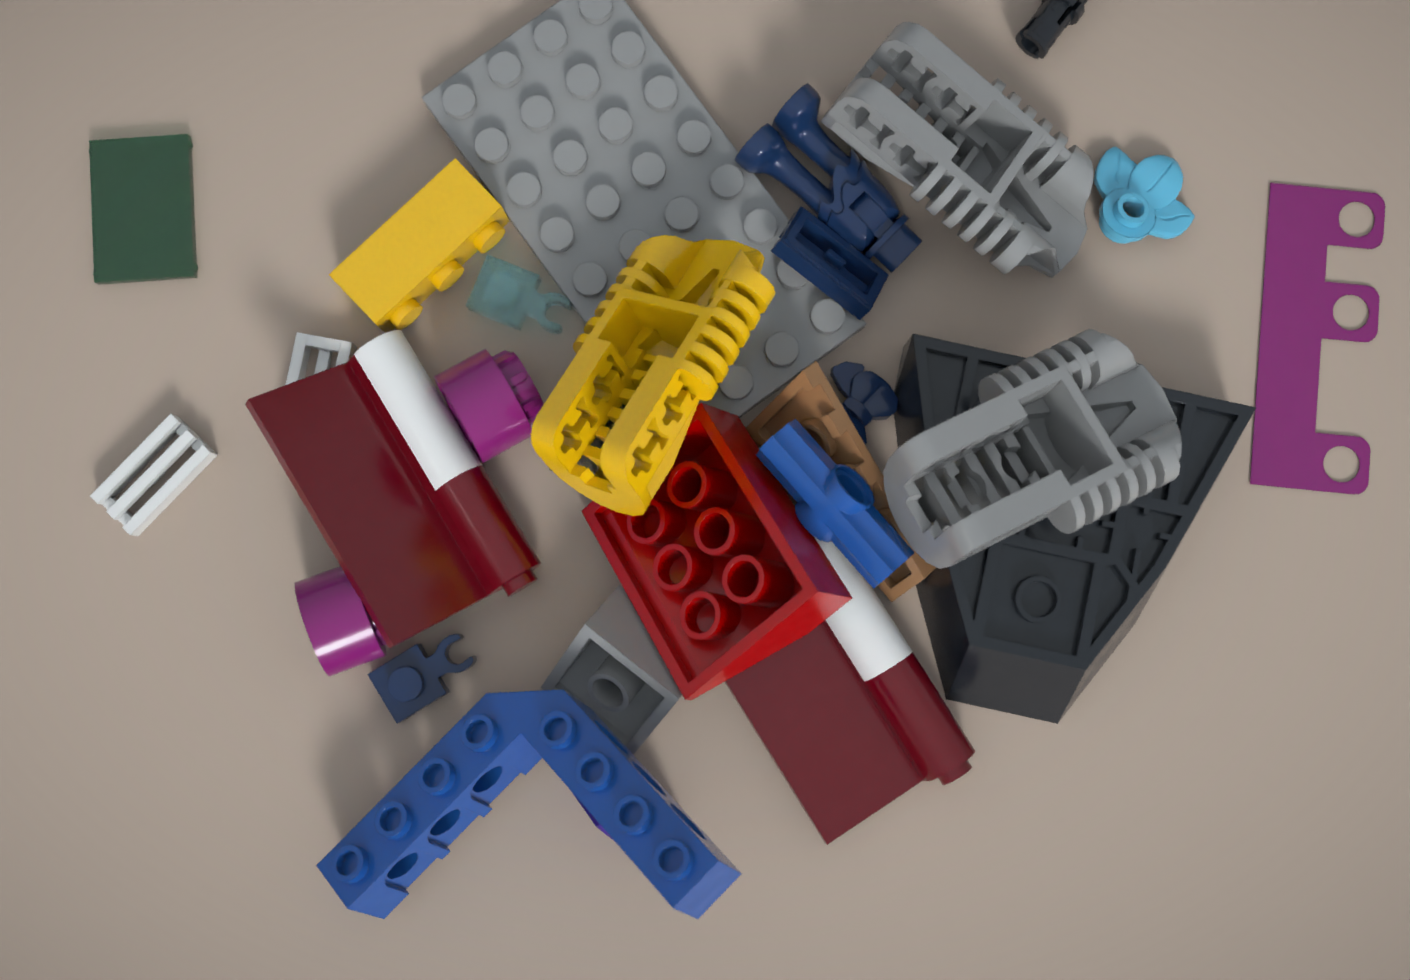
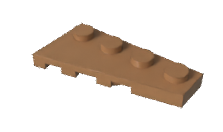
M815 361L805 368L746 427V430L761 447L787 423L797 419L837 465L849 466L864 478L874 494L873 506L909 545L890 511L884 490V476L819 364ZM915 552L877 586L893 602L924 580L936 567L925 562Z

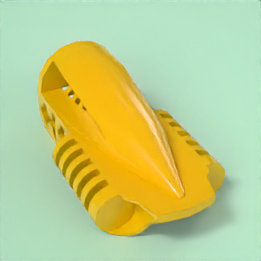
M670 235L651 237L636 246L627 260V267L621 269L616 277V283L611 285L606 292V300L598 304L595 309V316L589 318L584 326V333L578 335L574 341L573 349L576 353L574 359L532 424L531 443L535 452L561 480L580 494L613 511L631 516L644 515L652 498L674 465L699 401L712 400L718 390L717 383L723 382L729 371L728 366L734 364L740 353L739 348L744 347L750 337V331L754 330L760 321V314L766 311L774 298L775 290L773 285L761 274L765 260L763 254L755 248L734 240L705 239L693 242ZM609 420L614 423L612 429L605 427ZM596 437L604 442L602 449L591 445ZM583 455L593 461L598 467L595 475L589 468L577 464Z

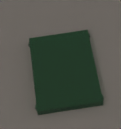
M188 134L89 141L93 276L96 284L197 278L198 265L192 162L193 143L191 136Z

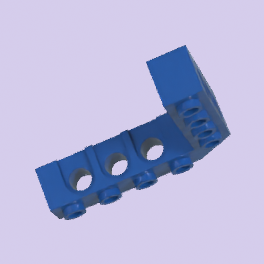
M564 689L486 693L316 865L347 909L385 919L409 894L406 889L436 858L443 860L450 852L448 846L479 815L485 817L492 810L489 804L520 773L526 775L543 758L673 909L699 919L742 874L597 714Z

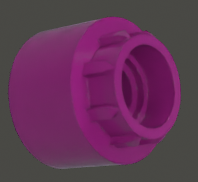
M483 349L433 376L459 427L482 463L531 437L532 428L530 425L533 424L544 403L530 375L513 351L504 350L492 357L486 349Z
M341 566L295 582L296 599L304 626L315 654L329 677L387 656L386 642Z

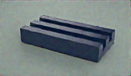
M801 206L789 219L788 225L780 234V239L774 244L771 252L853 316L861 320L871 311L889 274Z

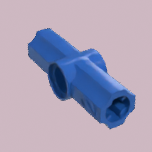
M797 419L787 423L759 448L760 450L756 453V456L796 500L795 512L804 528L820 541L833 542L873 589L915 553L873 506L874 494L864 478L849 466L837 465Z

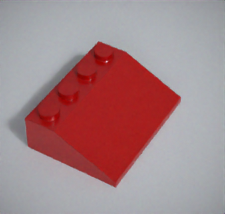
M701 402L697 405L673 467L652 498L644 515L631 516L618 513L594 501L590 502L581 511L685 700L697 698L809 634L852 599L851 594L815 537L799 521L795 512V506L781 483L756 456L759 449L738 415Z

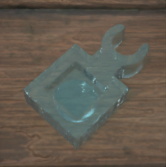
M488 254L466 303L468 310L521 331L526 316L536 319L544 330L553 334L562 333L563 328L560 324L546 319L547 310L554 305H560L568 310L572 309L570 300L562 294L555 292L540 294L537 292L542 281L540 275Z

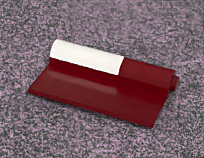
M393 330L377 336L360 347L351 359L344 364L249 398L245 403L389 649L502 589L510 597L538 580L533 571L542 563L401 330Z
M815 538L851 594L852 599L809 634L726 680L725 684L820 837L828 845L920 782L932 781L938 778L942 785H946L957 780L972 768L968 759L975 753V749L871 585L833 542L827 543Z

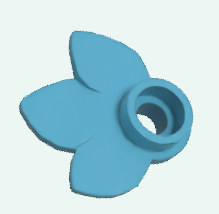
M1112 147L1099 160L1095 169L1094 184L1103 198L1099 207V226L1108 239L1120 244L1136 242L1147 235L1167 240L1181 235L1194 220V214L1183 203L1175 200L1183 184L1182 169L1175 159L1166 155H1154L1143 159L1137 165L1121 149Z

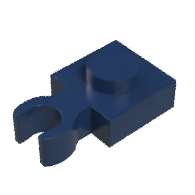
M453 634L444 638L431 656H428L421 643L416 644L367 674L397 724L450 693L442 679L443 676L448 673L466 671L476 663V656L469 657L461 664H457L450 659L449 649L452 644L464 638L462 634Z

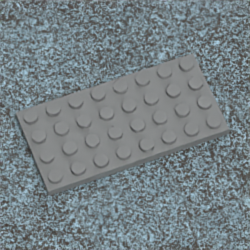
M560 0L421 97L426 107L486 189L503 207L508 219L585 324L589 318L595 316L594 313L598 304L606 300V292L611 285L616 283V277L621 269L627 267V260L636 246L651 237L670 235L693 242L705 239L734 240L755 248L763 254L765 260L761 274L773 285L775 290L774 298L766 311L760 314V321L755 329L750 331V337L744 347L739 348L740 353L734 364L728 366L729 371L723 382L717 383L718 390L712 400H700L699 403L713 406L738 415L741 418L795 379L809 365L824 358L866 326L863 318L861 320L857 319L771 252L774 244L780 239V234L788 225L789 219L756 175L747 172L735 161L738 151L625 0Z

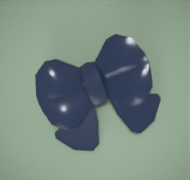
M846 361L833 366L830 376L838 390L846 398L842 402V406L866 445L865 426L871 420H886L897 411L898 398L891 386L883 378L872 371H864L865 367L862 364Z

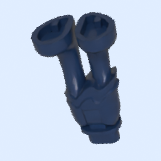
M807 83L796 91L784 104L774 118L772 126L769 123L765 124L746 142L736 155L735 161L749 173L768 174L805 202L817 215L816 218L858 251L863 252V255L868 259L874 256L892 273L923 241L905 224L910 219L905 213L896 219L900 214L896 201L872 174L865 160L861 161L853 148H851L848 156L824 132L817 120L821 97ZM782 137L800 149L831 177L828 188L791 154Z

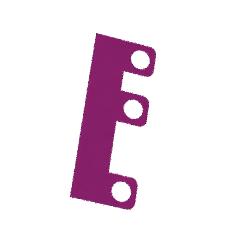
M1270 183L1250 484L1355 495L1364 492L1368 486L1370 446L1368 442L1361 437L1315 433L1321 338L1369 342L1376 337L1378 332L1380 298L1378 292L1373 287L1325 281L1327 245L1374 249L1382 243L1384 237L1385 202L1376 193ZM1352 202H1360L1372 210L1374 226L1367 235L1353 237L1343 231L1339 223V214L1345 205ZM1355 295L1366 303L1369 316L1363 327L1357 330H1347L1337 324L1333 316V308L1336 301L1342 296ZM1337 446L1350 448L1359 459L1357 475L1347 482L1334 481L1324 470L1323 461L1326 453Z

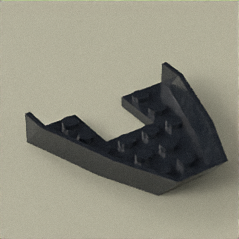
M912 334L903 346L894 393L898 398L897 411L894 413L898 448L916 435L980 405L978 385L981 379L994 373L998 374L1000 370L1016 365L1017 362L1026 358ZM1162 387L1176 416V424L1179 427L1182 440V452L1179 459L1180 472L1175 480L1160 488L1153 489L1152 492L1136 498L1135 501L1119 507L1108 515L1101 516L1095 522L1084 525L1081 529L1070 534L1059 531L1046 517L951 567L942 569L936 567L924 580L919 582L916 588L946 700L1058 724L1135 625L1230 457L1256 407Z

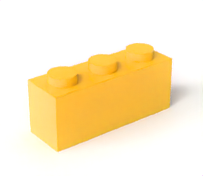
M454 158L340 263L329 276L382 331L387 333L394 328L402 330L417 319L423 310L420 304L436 289L439 292H443L462 276L464 272L462 265L477 251L482 254L486 253L502 239L506 231L503 227L509 223L503 207Z

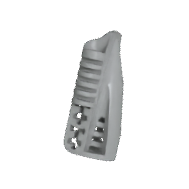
M913 22L900 23L873 53L820 122L835 132L862 157L912 186L913 189L909 195L914 200L919 202L925 195L930 198L925 209L932 215H936L943 209L946 214L941 222L949 229L953 228L957 223L961 224L962 227L957 236L965 242H968L975 236L978 240L973 249L982 256L992 250L993 254L989 262L1003 274H1007L1015 266H1029L1051 278L1054 277L1078 253L1088 229L1084 211L1093 185L1094 171L1090 156L1077 145H1073L1069 149L1065 148L1068 137L1062 132L1051 136L1049 132L1053 125L1045 118L1036 123L1033 119L1037 111L1033 107L1027 105L1023 110L1017 107L1022 98L1015 92L1010 93L1007 97L1003 95L1002 91L1006 84L999 78L989 83L926 28ZM879 66L887 73L881 82L870 79ZM895 82L904 89L898 97L890 91ZM911 98L919 104L915 111L907 105ZM927 115L934 120L932 125L925 120Z
M1088 329L1068 338V340L1051 346L1050 349L1047 348L1034 354L1033 357L1019 361L1016 365L1002 369L998 374L994 373L981 379L978 385L980 405L908 440L892 454L883 471L884 490L890 511L899 530L912 549L925 562L942 569L951 567L1046 517L1059 531L1066 534L1073 533L1084 525L1091 524L1100 519L1101 516L1108 515L1119 507L1135 501L1136 498L1152 492L1153 489L1175 480L1180 472L1179 459L1182 452V440L1179 427L1176 424V416L1163 388L1143 364L1136 363L1133 353L1118 339L1105 333L1100 334L1096 330Z

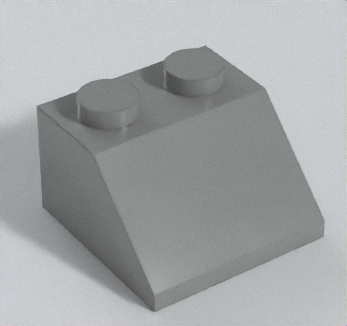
M620 585L584 624L541 686L543 690L564 689L590 707L633 755L682 696L627 593Z

